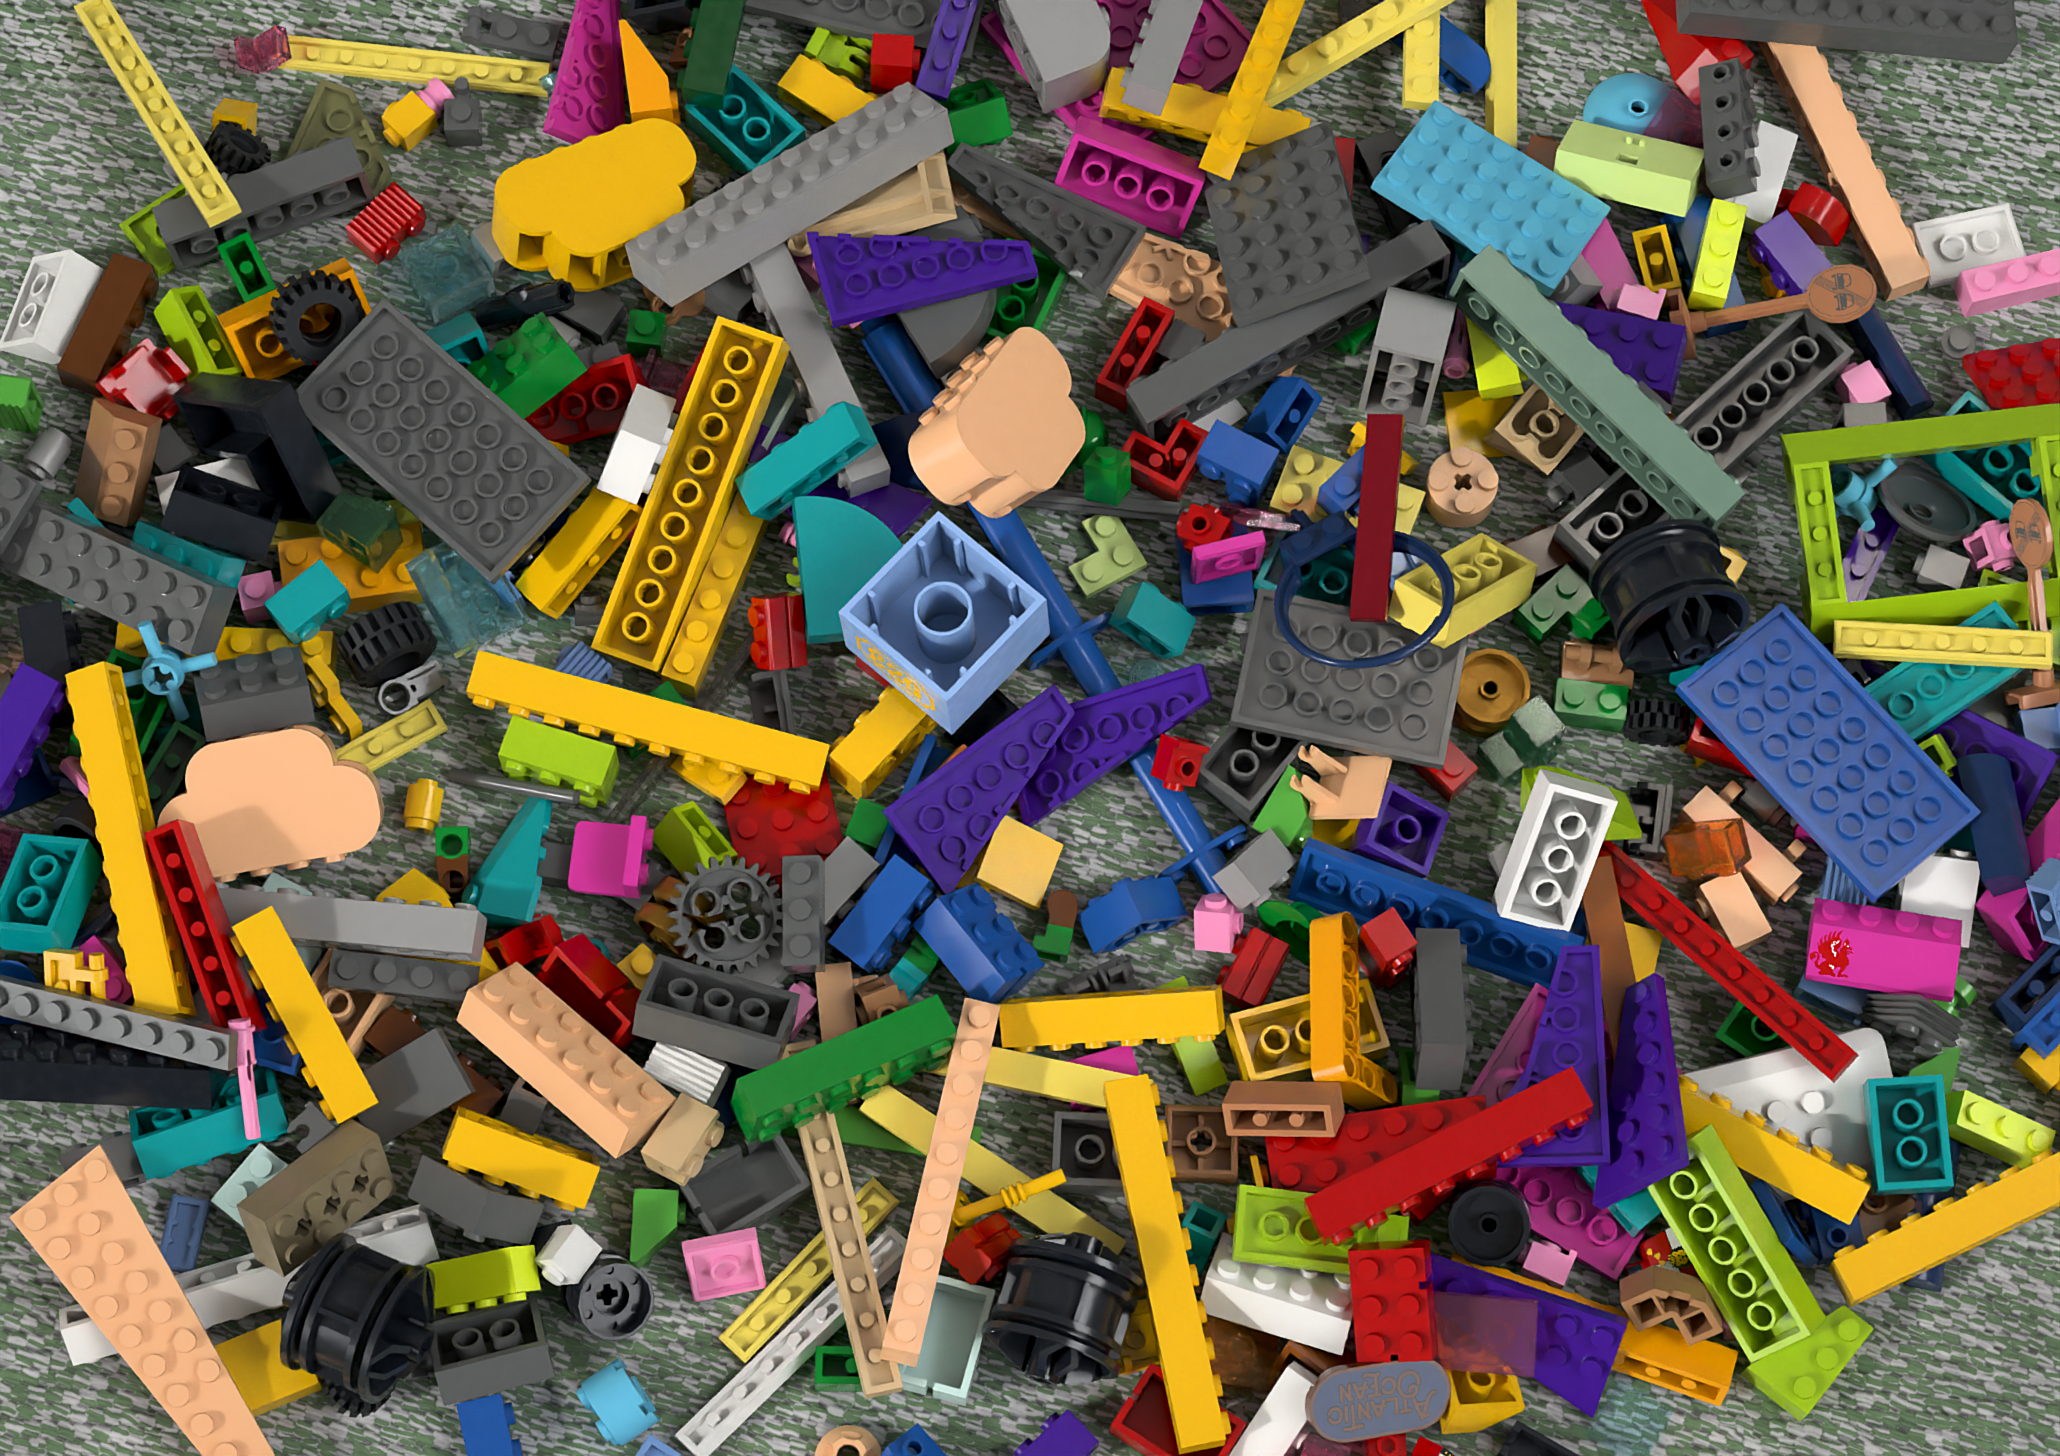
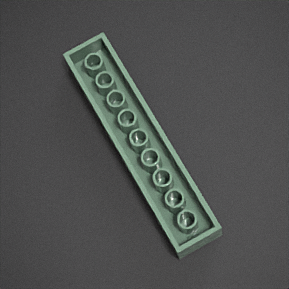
M1489 244L1460 270L1447 298L1450 301L1457 302L1456 306L1674 519L1699 520L1715 530L1729 517L1746 494L1742 490L1740 482L1733 475L1726 474L1716 464L1715 458L1710 452L1700 449L1690 439L1689 433L1683 426L1677 423L1674 424L1664 414V409L1656 400L1649 399L1641 392L1637 382L1630 375L1623 374L1613 364V360L1607 352L1597 349L1588 340L1587 334L1580 326L1570 323L1562 315L1560 307L1554 301L1547 300L1537 290L1531 278L1521 275L1511 265L1510 259L1504 252L1495 250Z

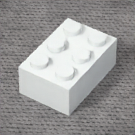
M640 384L636 385L611 445L597 489L637 504L641 493L649 494L656 471L663 461L678 418V414L673 413L676 399Z

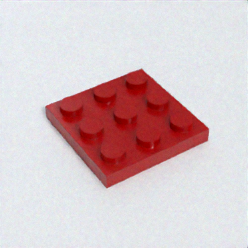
M2047 338L2039 342L2014 344L2006 348L1981 350L1978 353L1963 355L1962 367L1993 411L2055 403L2060 404V338Z
M825 768L818 792L811 790L810 794L797 793L789 789L790 784L775 781V785H768L755 781L754 775L747 776L748 780L726 806L723 805L733 849L738 854L736 861L739 857H744L745 869H748L753 863H758L759 867L756 875L760 876L765 872H769L771 875L768 881L782 877V856L819 855L825 861L843 841Z

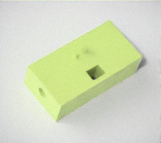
M1574 119L1557 148L1553 172L1592 196L1686 217L1701 188L1705 167L1704 149Z

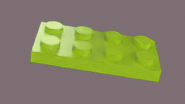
M1240 1184L1237 1188L1232 1261L1350 1275L1348 1250L1354 1243L1385 1241L1386 1223L1372 1230H1368L1367 1226L1353 1232L1355 1237L1343 1245L1335 1247L1331 1243L1324 1247L1304 1209V1199L1315 1193Z

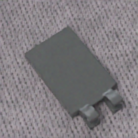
M441 1027L434 1028L362 1071L379 1104L362 1112L357 1117L364 1127L379 1135L382 1146H385L476 1092Z

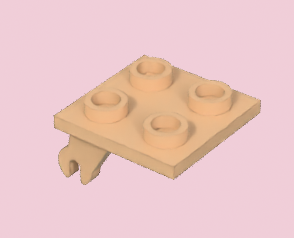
M1311 745L1309 752L1304 746L1300 747L1298 752L1299 758L1308 762L1321 776L1319 784L1304 774L1301 781L1298 780L1296 775H1292L1290 780V786L1294 790L1301 792L1311 803L1308 814L1310 820L1377 818L1393 761L1391 758L1378 756L1330 757L1316 746Z

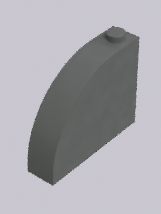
M962 205L955 208L957 219L921 228L909 236L930 237V240L949 241V238H962V242H984L980 235L984 232V229L976 215L973 213L968 216ZM997 288L895 313L937 380L960 365L962 360L975 350L984 337L994 314Z

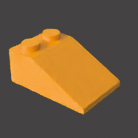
M618 20L632 123L647 118H659L670 121L675 125H681L677 89H669L668 76L627 21Z

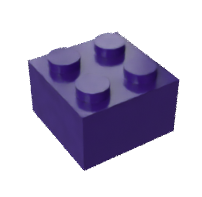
M1388 781L1377 818L1360 819L1348 852L1423 879L1429 873L1450 813Z

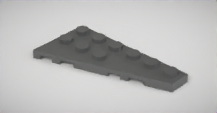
M964 142L959 144L947 162L948 173L951 178L1102 302L1145 236L1147 226Z

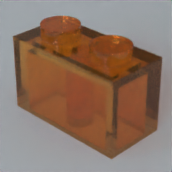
M1742 818L1678 823L1662 836L1672 876L1687 875L1688 879H1698L1711 873H1719L1720 877H1729L1738 874L1741 871L1740 868L1752 859Z

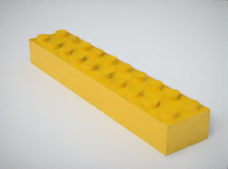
M717 316L669 441L667 451L659 467L591 645V649L598 654L661 676L735 495L737 485L734 479L743 474L788 356L790 346L784 338Z

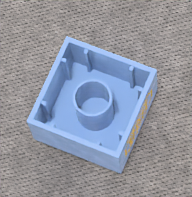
M939 511L839 611L846 647L951 735L1050 634L1047 599Z

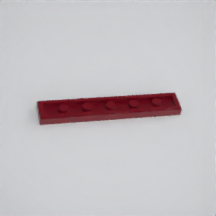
M1403 414L1367 415L1349 615L1351 622L1387 623L1405 423Z

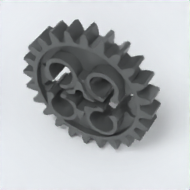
M724 855L722 865L718 864L715 857H709V868L706 869L700 862H696L695 869L697 874L695 876L687 871L683 872V876L687 881L686 885L674 883L673 886L680 892L679 898L668 897V901L676 905V910L667 912L666 916L675 918L676 924L668 927L667 931L679 932L680 936L675 939L673 945L680 946L685 944L687 946L682 953L683 958H688L695 954L694 964L701 966L707 961V968L716 970L719 964L721 971L727 974L730 972L731 965H734L736 971L741 974L744 973V962L747 961L751 967L756 968L758 967L756 955L766 959L770 957L765 949L767 944L776 947L779 945L772 936L774 932L783 933V928L776 925L778 919H783V912H778L776 908L783 904V899L774 898L773 893L780 886L779 884L767 886L766 882L771 875L769 872H765L760 876L756 875L759 867L758 863H753L748 869H745L744 857H739L735 865H732L730 855ZM738 882L746 885L748 889L746 900L756 901L761 893L764 892L760 906L770 916L766 917L760 914H753L751 916L757 924V931L753 937L746 939L740 933L741 922L749 918L748 914L743 913L731 916L729 918L730 924L728 925L726 921L722 920L706 923L707 927H716L722 934V940L715 948H709L704 941L706 930L696 929L691 938H688L692 924L682 914L686 913L692 916H699L701 914L695 905L696 896L700 892H708L713 899L712 907L704 912V916L707 917L721 914L724 905L727 909L731 910L746 907V903H737L731 897V889Z

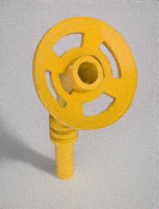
M1062 1168L1023 1184L1018 1181L1016 1182V1187L1012 1184L1008 1185V1190L1003 1187L1000 1189V1193L970 1203L967 1195L959 1187L944 1251L951 1244L952 1239H955L960 1232L974 1225L975 1217L1003 1207L1011 1209L1013 1203L1015 1206L1020 1205L1021 1200L1023 1203H1026L1028 1197L1067 1182ZM961 1226V1229L954 1233V1228Z

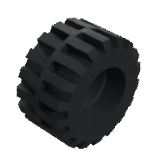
M309 270L301 272L302 277L296 279L294 275L287 278L290 282L287 287H284L282 284L278 287L277 292L280 296L279 298L272 297L270 304L274 311H269V319L273 323L271 327L274 334L291 357L295 360L300 358L303 364L309 366L315 361L319 366L362 321L361 319L365 318V314L356 295L337 275L330 272L327 276L323 270H316L315 275H311ZM318 303L334 305L335 314L333 320L324 330L316 333H306L299 329L300 319L309 307Z
M401 601L382 606L361 617L341 636L337 646L359 686L362 688H375L383 682L395 679L423 665L437 648L438 642L417 605L411 601Z

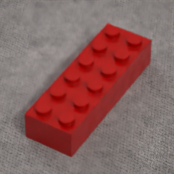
M1485 1095L1345 1114L1335 1137L1265 1136L1272 1188L1317 1193L1487 1109ZM1496 1162L1488 1165L1489 1171L1473 1180H1469L1468 1176L1454 1183L1495 1178L1497 1171Z

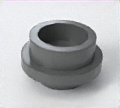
M1955 326L1943 333L1940 346L1947 357L1953 360H1963V355L1973 353L1976 341L1974 335L1968 329Z

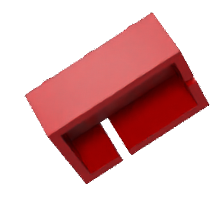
M583 933L555 946L541 968L543 970L538 972L535 977L626 1054L638 1037L632 1034L636 1004L641 993L635 986L630 989L626 987L629 980Z
M1430 1240L1354 1243L1348 1250L1357 1363H1391L1396 1355H1398L1399 1362L1433 1361L1439 1351L1433 1280L1427 1281L1432 1274Z
M1151 1362L1133 1389L1131 1398L1128 1397L1110 1425L1109 1433L1144 1456H1229L1243 1434L1247 1423L1227 1411L1231 1434L1225 1435L1226 1441L1224 1446L1179 1454L1162 1370ZM1219 1406L1220 1412L1227 1411L1226 1409Z

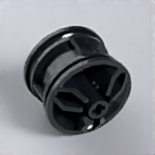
M1672 519L1640 528L1610 546L1595 562L1589 575L1591 593L1597 602L1601 604L1604 612L1609 615L1614 627L1619 657L1628 669L1637 673L1666 674L1700 664L1718 654L1738 638L1749 621V604L1743 593L1737 589L1736 584L1728 577L1725 571L1717 534L1711 526L1699 520Z
M347 1233L336 1234L321 1248L315 1257L312 1256L293 1275L285 1288L282 1303L289 1307L288 1313L283 1312L281 1320V1363L291 1370L302 1369L305 1372L339 1384L354 1393H359L360 1398L370 1404L378 1403L388 1395L400 1378L404 1380L425 1359L431 1348L434 1331L425 1328L428 1322L433 1324L435 1320V1276L433 1271L422 1265L414 1267L411 1264L401 1262L370 1249L366 1245L357 1243L355 1237Z
M1072 1232L1071 1234L1056 1233L1013 1239L1008 1252L1014 1258L1009 1259L1007 1263V1272L996 1305L993 1306L990 1314L993 1320L984 1322L981 1330L982 1335L1016 1369L1025 1372V1377L1040 1384L1055 1387L1060 1383L1066 1386L1091 1383L1100 1379L1117 1378L1120 1366L1114 1360L1119 1359L1121 1356V1345L1131 1314L1135 1312L1137 1306L1135 1298L1142 1297L1145 1294L1146 1283L1110 1248L1103 1246L1102 1241L1087 1234Z

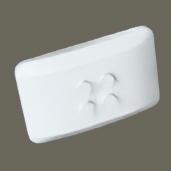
M1864 1027L1835 1034L1859 1055L1835 1083L1829 1080L1791 1046L1682 1074L1699 1083V1090L1709 1095L1713 1092L1724 1095L1733 1102L1731 1106L1743 1113H1745L1746 1109L1760 1114L1766 1119V1125L1776 1130H1779L1780 1127L1791 1130L1800 1136L1799 1142L1810 1148L1814 1144L1819 1145L1834 1154L1833 1160L1845 1166L1847 1162L1856 1164L1868 1172L1866 1177L1871 1178L1863 1084L1867 1079L1893 1077L1885 1041L1877 1030ZM1737 1167L1749 1188L1751 1183L1759 1179ZM1768 1183L1785 1201L1796 1198Z

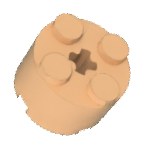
M1462 446L1438 457L1429 470L1424 492H1426L1424 497L1426 507L1431 516L1439 523L1453 528L1472 527L1482 522L1491 511L1498 489L1499 477L1493 465L1483 455Z

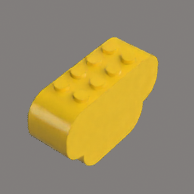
M647 118L631 124H621L609 132L598 136H588L581 142L567 147H557L550 153L537 158H527L505 170L496 181L492 215L493 238L504 259L512 266L530 272L548 269L554 279L563 278L564 281L570 282L574 291L577 292L596 291L633 277V272L624 244L690 206L696 167V152L686 134L677 125L664 119Z

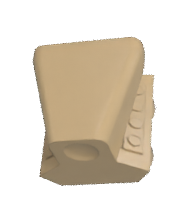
M1533 382L1526 392L1518 396L1487 433L1483 441L1489 446L1548 475L1585 431Z

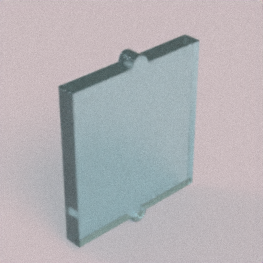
M1619 1379L1587 1436L1611 1449L1612 1455L1649 1456L1674 1411L1650 1398L1649 1392L1642 1393Z

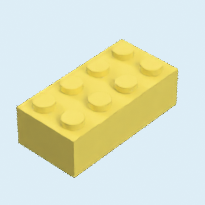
M1293 445L1270 502L1266 520L1282 525L1283 522L1286 523L1285 518L1291 516L1290 511L1293 509L1303 510L1314 524L1330 516L1316 504L1319 487L1344 463ZM1399 483L1395 531L1409 535L1412 534L1426 492ZM1351 517L1349 521L1357 528L1358 517L1355 519Z
M1483 533L1441 554L1452 573L1455 598L1447 622L1430 642L1444 649L1525 603L1530 598L1538 565ZM1427 563L1395 580L1388 611L1389 617L1420 635L1427 630L1435 617L1439 615L1443 597L1440 581L1434 570Z

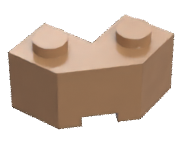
M1652 1265L1619 1280L1621 1305L1638 1332L1670 1318H1673L1689 1346L1723 1332L1722 1314L1701 1278Z

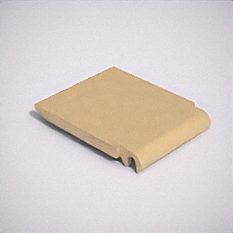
M944 149L787 240L788 250L794 256L811 255L806 232H819V236L838 237V233L851 234V237L872 238L874 235H899L957 219Z

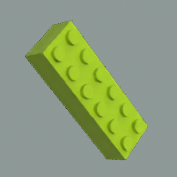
M1709 1124L1686 1136L1690 1165L1647 1186L1740 1346L1752 1363L1810 1336L1827 1318L1785 1247L1781 1244L1775 1230L1712 1124Z

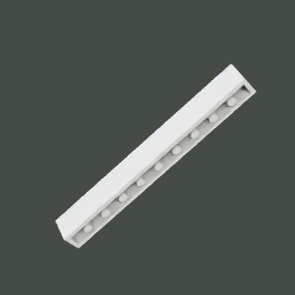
M420 1204L356 1222L344 1231V1233L354 1236L357 1243L366 1245L370 1249L413 1266H423L430 1261L439 1259L437 1243L427 1213L419 1210ZM254 1252L178 1274L175 1277L206 1330L218 1323L240 1320L252 1313L282 1307V1298L288 1282L309 1259L285 1277L257 1261ZM80 1304L59 1309L60 1331L73 1366L83 1363H94L103 1357L119 1353Z

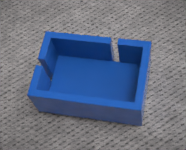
M894 854L828 942L868 973L872 974L875 969L880 972L892 958L893 954L889 951L897 940L901 943L904 942L914 929L913 923H911L914 916L919 911L924 913L936 900L937 896L933 893L937 887L923 874Z
M976 882L936 898L913 926L972 999L992 1004L1001 998L1004 999L1022 990L1045 964L1037 956L1036 950L1014 928L1013 922L1003 913L998 914L995 911L997 906L992 901L990 894Z

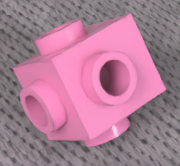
M1998 519L1981 524L1978 530L1971 533L1967 538L1962 539L1973 571H1980L1985 568L1993 569L1994 573H2001L2014 568V561L2019 559L2012 545L2009 523L2001 524Z

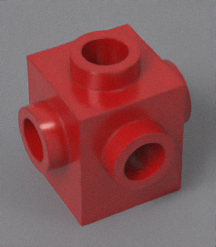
M1192 503L1188 512H1182L1176 524L1177 536L1183 545L1182 549L1192 555L1193 547L1231 538L1235 531L1231 519L1222 516L1223 512L1210 504H1204L1201 507Z

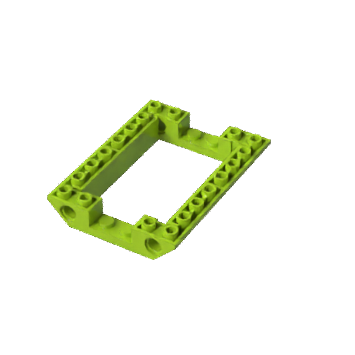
M2059 403L1779 436L1789 506L1795 505L1804 566V573L1798 576L1805 627L1821 644L1833 643L1834 620L1958 626L1994 601L1998 602L2013 622L2030 620L2027 581L1847 602L1830 465L2031 442L2032 456L2029 457L2032 478L2040 477L2044 509L2050 521L2053 534V551L2050 561L2044 567L2048 568L2049 579H2043L2046 617L2060 616Z

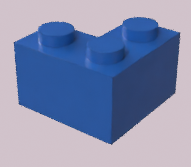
M1216 419L1197 453L1195 467L1199 468L1200 472L1210 479L1217 480L1219 478L1227 482L1225 494L1229 496V500L1234 505L1240 508L1250 506L1256 509L1275 476L1280 450Z
M1148 875L1136 881H1133L1131 877L1117 881L1111 886L1113 889L1111 892L1091 899L1088 902L1089 907L1077 915L1093 953L1099 954L1119 950L1142 934L1166 931L1188 916V913L1171 877L1155 878V875Z

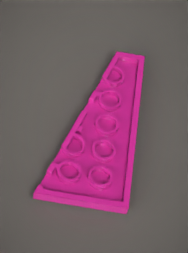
M620 0L576 1L542 132L575 144L588 136H598L613 130L621 124H625L622 44L618 21L621 20Z

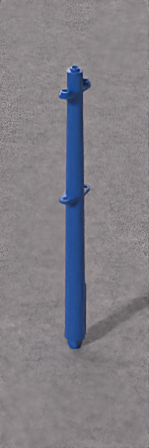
M886 315L864 320L860 323L859 327L866 337L861 341L864 349L903 413L909 414L934 406L935 404L932 400L943 389L900 321L890 322ZM966 501L965 504L1002 563L1047 599L1050 629L1048 636L1052 643L1027 660L1026 665L1029 670H1036L1061 656L1087 698L1123 687L1093 638L1110 626L1108 622L1112 613H1103L1084 623L1015 508L1001 518H990L981 514L969 501ZM1153 741L1127 761L1187 854V856L1163 870L1157 878L1171 877L1176 886L1186 878L1184 872L1191 870L1206 895L1211 893L1226 895L1212 876L1228 862L1222 850L1228 847L1232 851L1248 841L1246 837L1247 830L1244 825H1239L1214 839L1186 791L1178 792L1162 787V780L1150 775L1158 748L1156 741Z

